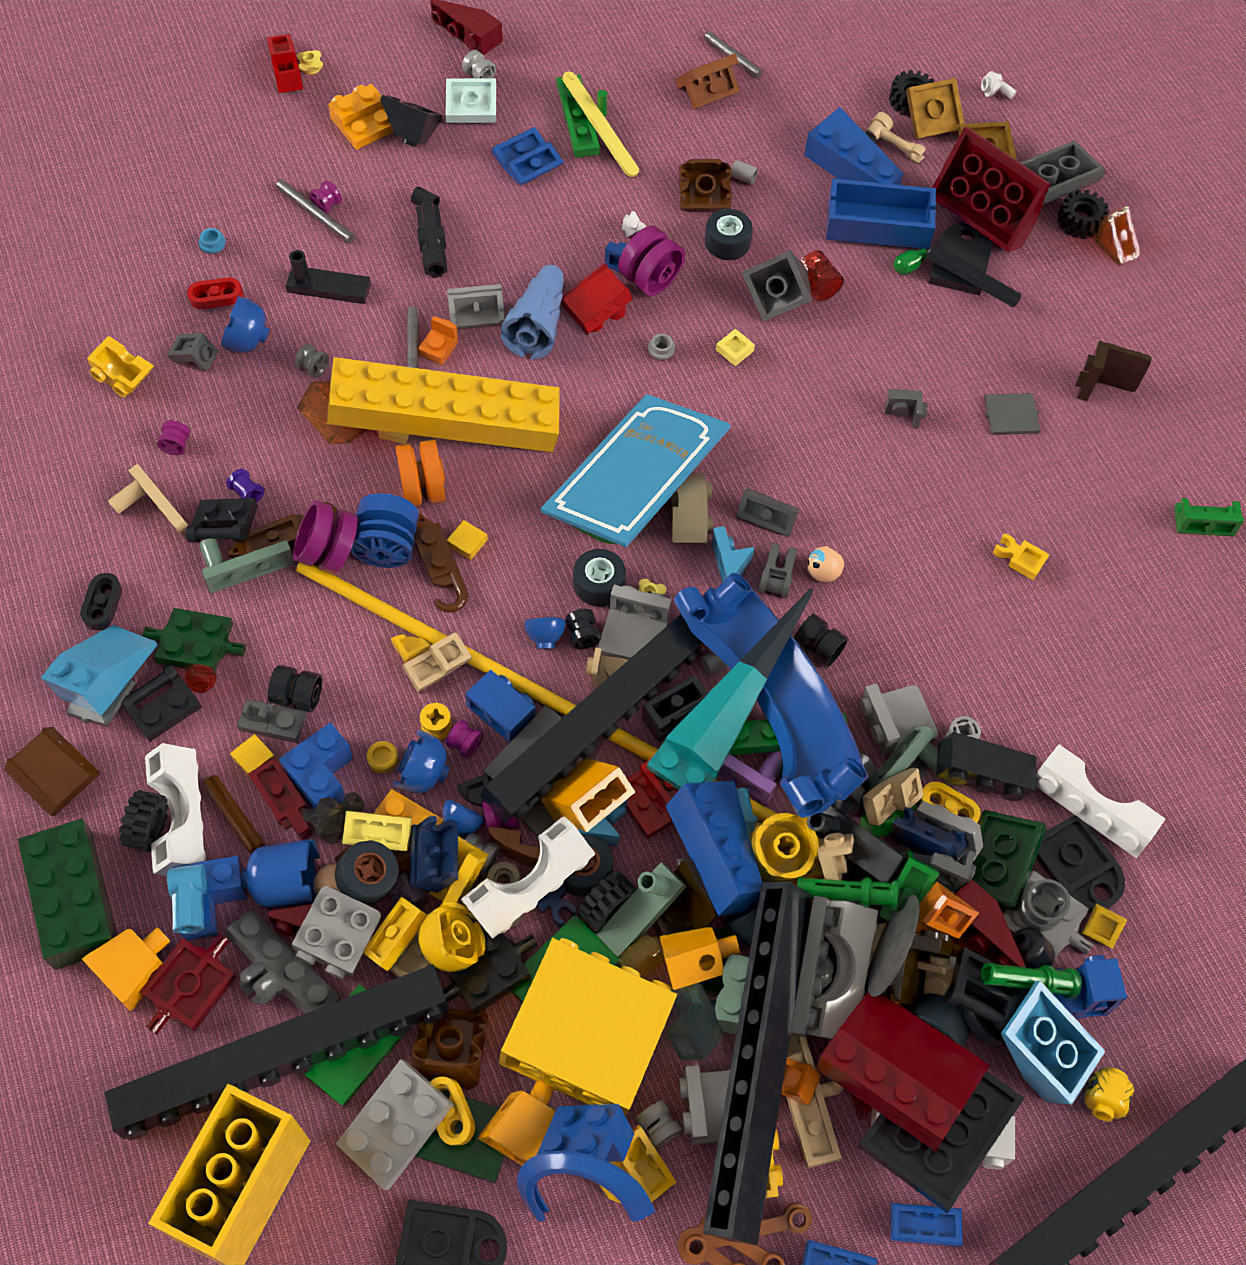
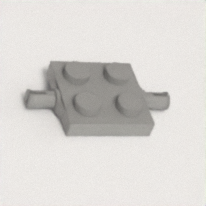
M1034 871L1028 879L1022 898L1034 883L1045 878ZM1071 896L1070 908L1064 918L1052 930L1041 932L1053 945L1056 953L1055 958L1069 944L1084 953V955H1087L1094 945L1077 933L1080 922L1089 908ZM1019 907L1017 912L1006 909L1003 916L1011 934L1027 927L1021 920Z

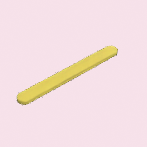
M565 72L562 77L563 82L624 173L629 177H636L639 172L638 166L578 77L573 72Z

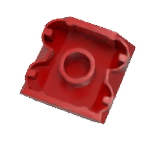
M604 263L564 293L561 305L588 335L591 332L601 330L607 319L619 320L626 314V304L633 299L629 288H626L608 268L607 263Z

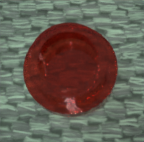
M195 664L187 669L185 679L190 690L196 693H205L214 687L217 676L210 667L203 664Z

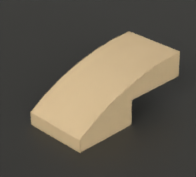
M455 632L431 645L430 649L425 653L403 664V670L419 693L469 661L472 656Z
M910 768L886 779L862 797L868 824L879 826L896 809L904 811V807L911 808L924 796L918 768Z

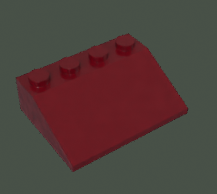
M964 127L932 188H936L937 203L1009 253L1024 245L1036 224L1051 183L970 128Z
M868 992L821 1054L817 1070L925 1145L937 1151L990 1065L884 994L873 997Z

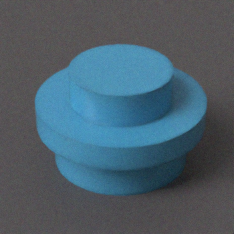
M208 228L202 231L198 241L200 249L210 254L220 252L226 245L224 235L215 228Z

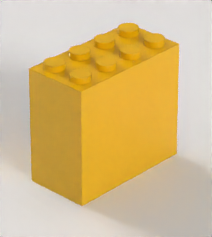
M552 938L501 1049L499 1065L534 1081H543L551 1085L556 1091L586 1105L619 1104L626 1116L677 994L672 992V988L664 982L658 980L650 982L641 978V974L633 968L627 966L618 968L609 964L610 960L599 953L591 952L589 955L578 950L579 946L568 939L561 938L558 941Z
M227 1084L148 1224L177 1243L220 1265H245L311 1140L291 1114Z

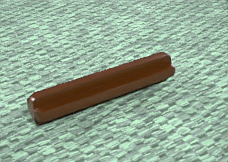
M211 775L203 781L205 790L249 853L252 854L257 848L265 846L262 838L219 777Z

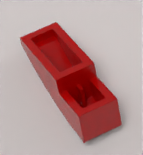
M291 34L266 37L278 93L303 90Z

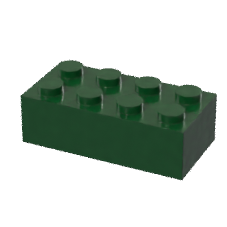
M81 818L18 838L43 959L56 970L83 961L82 958L116 937L117 933L93 832L84 819Z

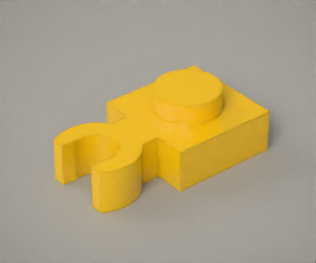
M1003 534L1000 542L1006 545L1007 548L997 544L993 550L994 555L999 558L1011 559L1008 565L1010 568L1034 581L1050 554L1025 540L1020 546L1016 544L1012 536Z

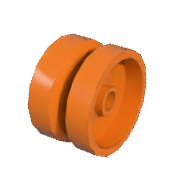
M436 440L420 442L419 452L421 460L418 461L415 460L414 449L410 444L396 445L395 449L404 499L413 503L415 507L421 506V488L426 487L427 498L431 504L446 502L444 484H446L442 458L438 454Z

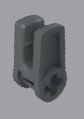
M772 543L758 592L763 594L765 591L782 595L781 598L787 599L798 548L791 547L788 549L787 557L784 558L783 568L779 569L776 567V563L779 562L780 545Z

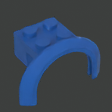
M619 1104L557 1107L537 1155L531 1157L522 1165L517 1176L519 1194L529 1212L538 1221H545L546 1218L543 1213L549 1212V1208L539 1192L538 1181L552 1174H572L598 1183L621 1202L632 1222H638L655 1212V1208L642 1186L627 1172L610 1163L624 1161L634 1136V1132Z

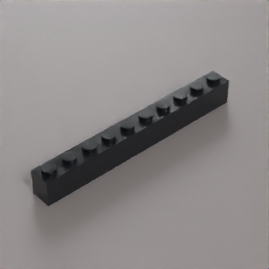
M680 614L484 787L480 797L506 824L513 817L517 820L521 819L532 808L529 803L535 797H538L540 800L543 799L554 788L551 783L556 778L565 779L576 768L573 764L580 757L586 760L598 748L595 744L602 737L607 741L619 729L616 725L623 718L628 722L640 710L637 705L643 700L646 702L652 700L661 691L658 687L664 681L670 684L681 673L679 668L684 663L690 666L701 655L698 650L705 644L691 632Z
M762 882L703 1230L705 1235L730 1242L758 1246L812 899L811 893L791 882Z
M432 964L104 1092L112 1130L122 1139H138L145 1136L149 1129L159 1125L161 1127L171 1126L178 1123L182 1116L193 1112L196 1114L204 1113L213 1109L214 1104L219 1100L227 1084L246 1093L259 1086L270 1087L279 1083L282 1077L294 1073L298 1075L309 1072L317 1063L325 1060L329 1062L337 1061L345 1057L348 1051L358 1047L366 1049L379 1043V1039L391 1034L393 1036L403 1035L409 1032L412 1026L419 1023L436 1022L442 1019L445 1013L450 1012L438 973Z
M1246 1059L1238 1063L988 1265H1071L1069 1261L1078 1254L1082 1258L1091 1254L1099 1247L1096 1239L1103 1233H1106L1108 1237L1115 1234L1125 1225L1122 1221L1125 1215L1130 1211L1134 1216L1138 1215L1151 1204L1147 1197L1155 1191L1159 1195L1165 1193L1176 1184L1172 1177L1180 1170L1186 1175L1201 1163L1198 1156L1202 1152L1207 1150L1209 1154H1212L1226 1143L1222 1137L1229 1130L1236 1134L1246 1126Z

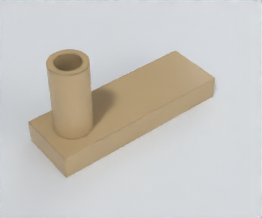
M138 464L129 469L128 471L135 480L108 500L110 505L120 514L145 494H148L181 536L187 540L186 528L189 525Z

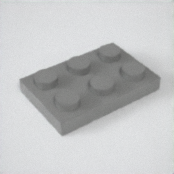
M400 1059L337 1141L336 1145L383 1190H389L454 1104L406 1060Z

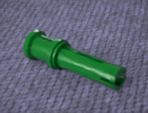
M798 877L797 886L811 893L812 898L818 896L828 898V900L860 902V905L864 906V908H869L870 905L891 906L892 910H898L899 880H894L893 883L873 882L871 878L862 879V882Z
M985 963L981 969V980L984 981L985 985L1031 989L1036 981H1041L1052 994H1062V996L1068 999L1076 998L1082 986L1079 972L1072 968L1061 971L1047 965H1043L1038 969Z

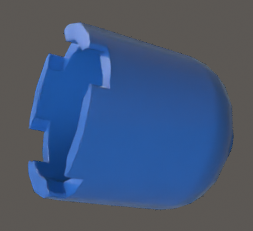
M314 839L300 840L257 848L252 852L246 869L242 870L241 880L243 888L248 889L253 900L262 907L313 904L316 899L313 890V880L316 875L315 859L320 858Z

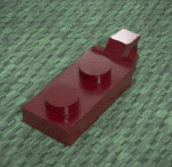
M276 757L248 773L280 826H283L285 831L293 827L300 840L313 835L304 820L310 816L307 805Z

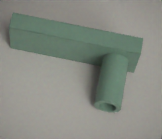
M206 539L199 545L207 568L201 569L210 594L295 564L287 540L225 562L215 539Z
M927 725L914 726L877 770V774L871 786L865 790V794L886 779L905 771L917 756L936 774L938 750L930 743V740L936 733Z
M661 862L653 872H643L639 876V887L597 933V936L618 958H623L687 887L665 863Z

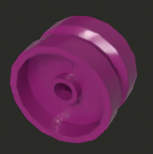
M653 225L647 226L637 232L623 249L619 258L618 270L621 275L635 283L636 287L646 295H658L679 274L685 261V250L675 241L668 239L667 235Z
M314 500L306 511L296 535L293 560L308 566L317 561L319 570L336 575L345 564L351 551L357 530V515L342 509L333 514L332 505Z

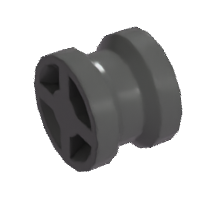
M305 344L298 351L294 364L297 369L301 371L306 370L310 376L318 378L325 372L328 366L329 355L323 351L317 352L314 346Z

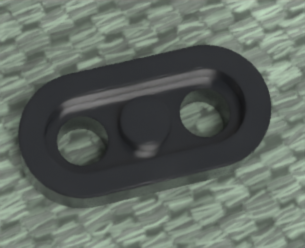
M101 573L90 582L80 611V616L89 629L102 630L113 621L122 594V586L114 574ZM107 589H112V590H111L109 593H107V594H104V593H103V592H104L105 590H107ZM97 615H103L99 619H94Z

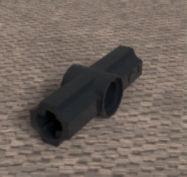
M425 201L416 207L419 226L417 229L420 253L423 254L425 274L430 275L432 278L442 277L444 273L448 272L445 254L444 227L441 226L438 205L433 204L431 201Z

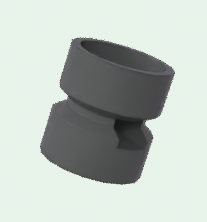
M1043 879L1037 881L1029 888L1019 904L1021 920L1027 927L1038 929L1040 932L1052 930L1064 918L1070 908L1069 893L1061 883L1055 880Z

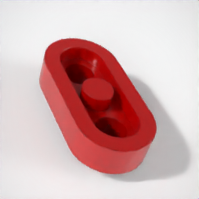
M226 277L195 282L189 286L187 296L194 308L208 309L234 305L239 296L243 297L241 283L237 279Z

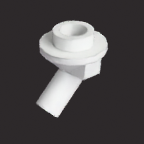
M993 71L988 72L982 79L981 89L986 97H991L997 91H1000L1009 99H1012L1017 91L1002 81L1001 74Z
M632 211L630 215L626 214L622 224V230L625 231L626 237L647 227L640 221L635 211Z

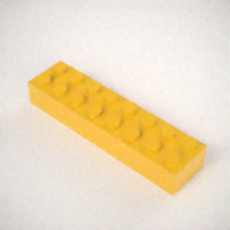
M334 357L327 424L553 452L559 435L560 387Z

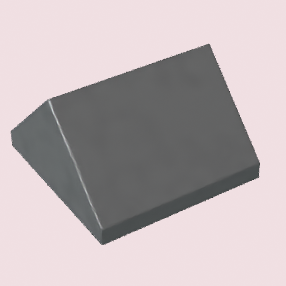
M791 250L741 272L763 322L812 301L807 269Z

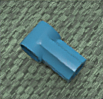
M204 865L168 869L167 885L170 898L172 899L173 931L188 935L204 930L203 895L207 893V877Z

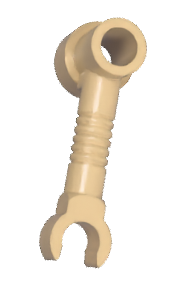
M884 112L877 113L871 120V125L865 131L867 136L873 142L881 138L889 142V144L891 143V145L905 152L911 161L919 164L924 158L922 154L926 148L920 144L909 143L891 133L889 130L893 126V121L890 116Z

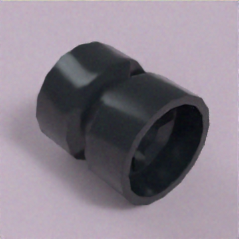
M815 613L804 621L794 636L795 641L804 653L811 652L812 659L825 669L835 662L849 640L847 636L836 628L828 629V622Z
M279 664L271 675L268 687V702L285 707L293 703L295 709L312 713L320 699L323 684L322 675L306 670L298 674L296 668Z

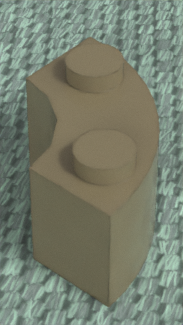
M691 473L670 497L672 543H707V534H713V517H708L707 499L712 498V482H706L705 474Z

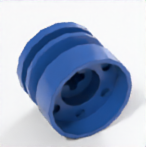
M377 493L361 498L356 512L358 522L351 553L362 562L376 567L394 568L407 564L412 558L413 536L416 533L419 518L418 509L410 501L392 494Z

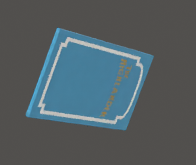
M646 394L540 508L541 513L627 547L731 428L730 423Z

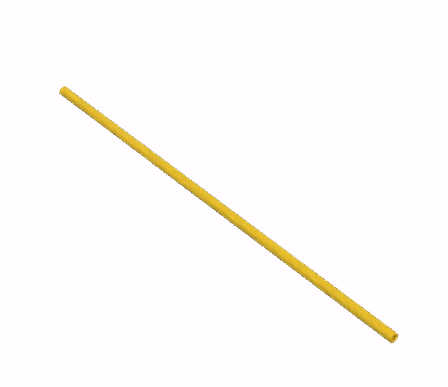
M298 563L296 571L413 635L425 639L432 645L448 637L341 578L319 570L315 564L308 566ZM465 646L472 656L466 662L467 664L484 673L491 669L498 676L504 675L512 683L513 689L525 693L530 698L545 706L547 705L552 710L565 716L577 706ZM620 728L608 739L647 761L658 751L657 748ZM750 799L753 815L757 816L758 821L763 822L770 816L778 814ZM844 855L847 869L864 878H871L873 882H881Z

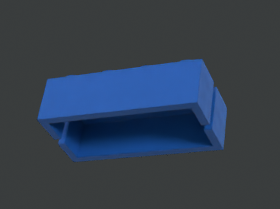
M832 178L827 207L826 239L929 249L935 231L936 188Z

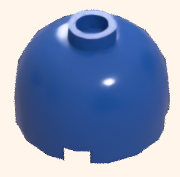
M238 297L231 311L229 324L224 330L221 347L237 353H248L254 350L259 342L265 344L270 328L266 327L265 312L257 303L248 298Z
M421 729L415 732V734L420 736L418 741L416 742L411 739L398 766L397 772H402L400 781L396 779L393 781L394 787L413 794L427 792L437 782L443 784L450 770V766L445 764L447 752L443 743L437 737Z

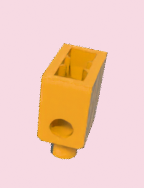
M158 927L143 940L130 928L87 954L82 960L129 1011H132L144 997L140 993L141 989L162 964L156 954L171 941Z
M712 927L659 936L673 990L722 975L724 969L722 959L729 958L731 954L740 955L736 935L716 939Z
M537 1080L530 1095L524 1091L511 1093L480 1133L478 1139L522 1166L528 1159L537 1155L556 1112L547 1106L555 1089L551 1085Z

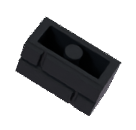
M694 675L643 704L642 720L654 738L659 742L679 725L706 697L708 692Z

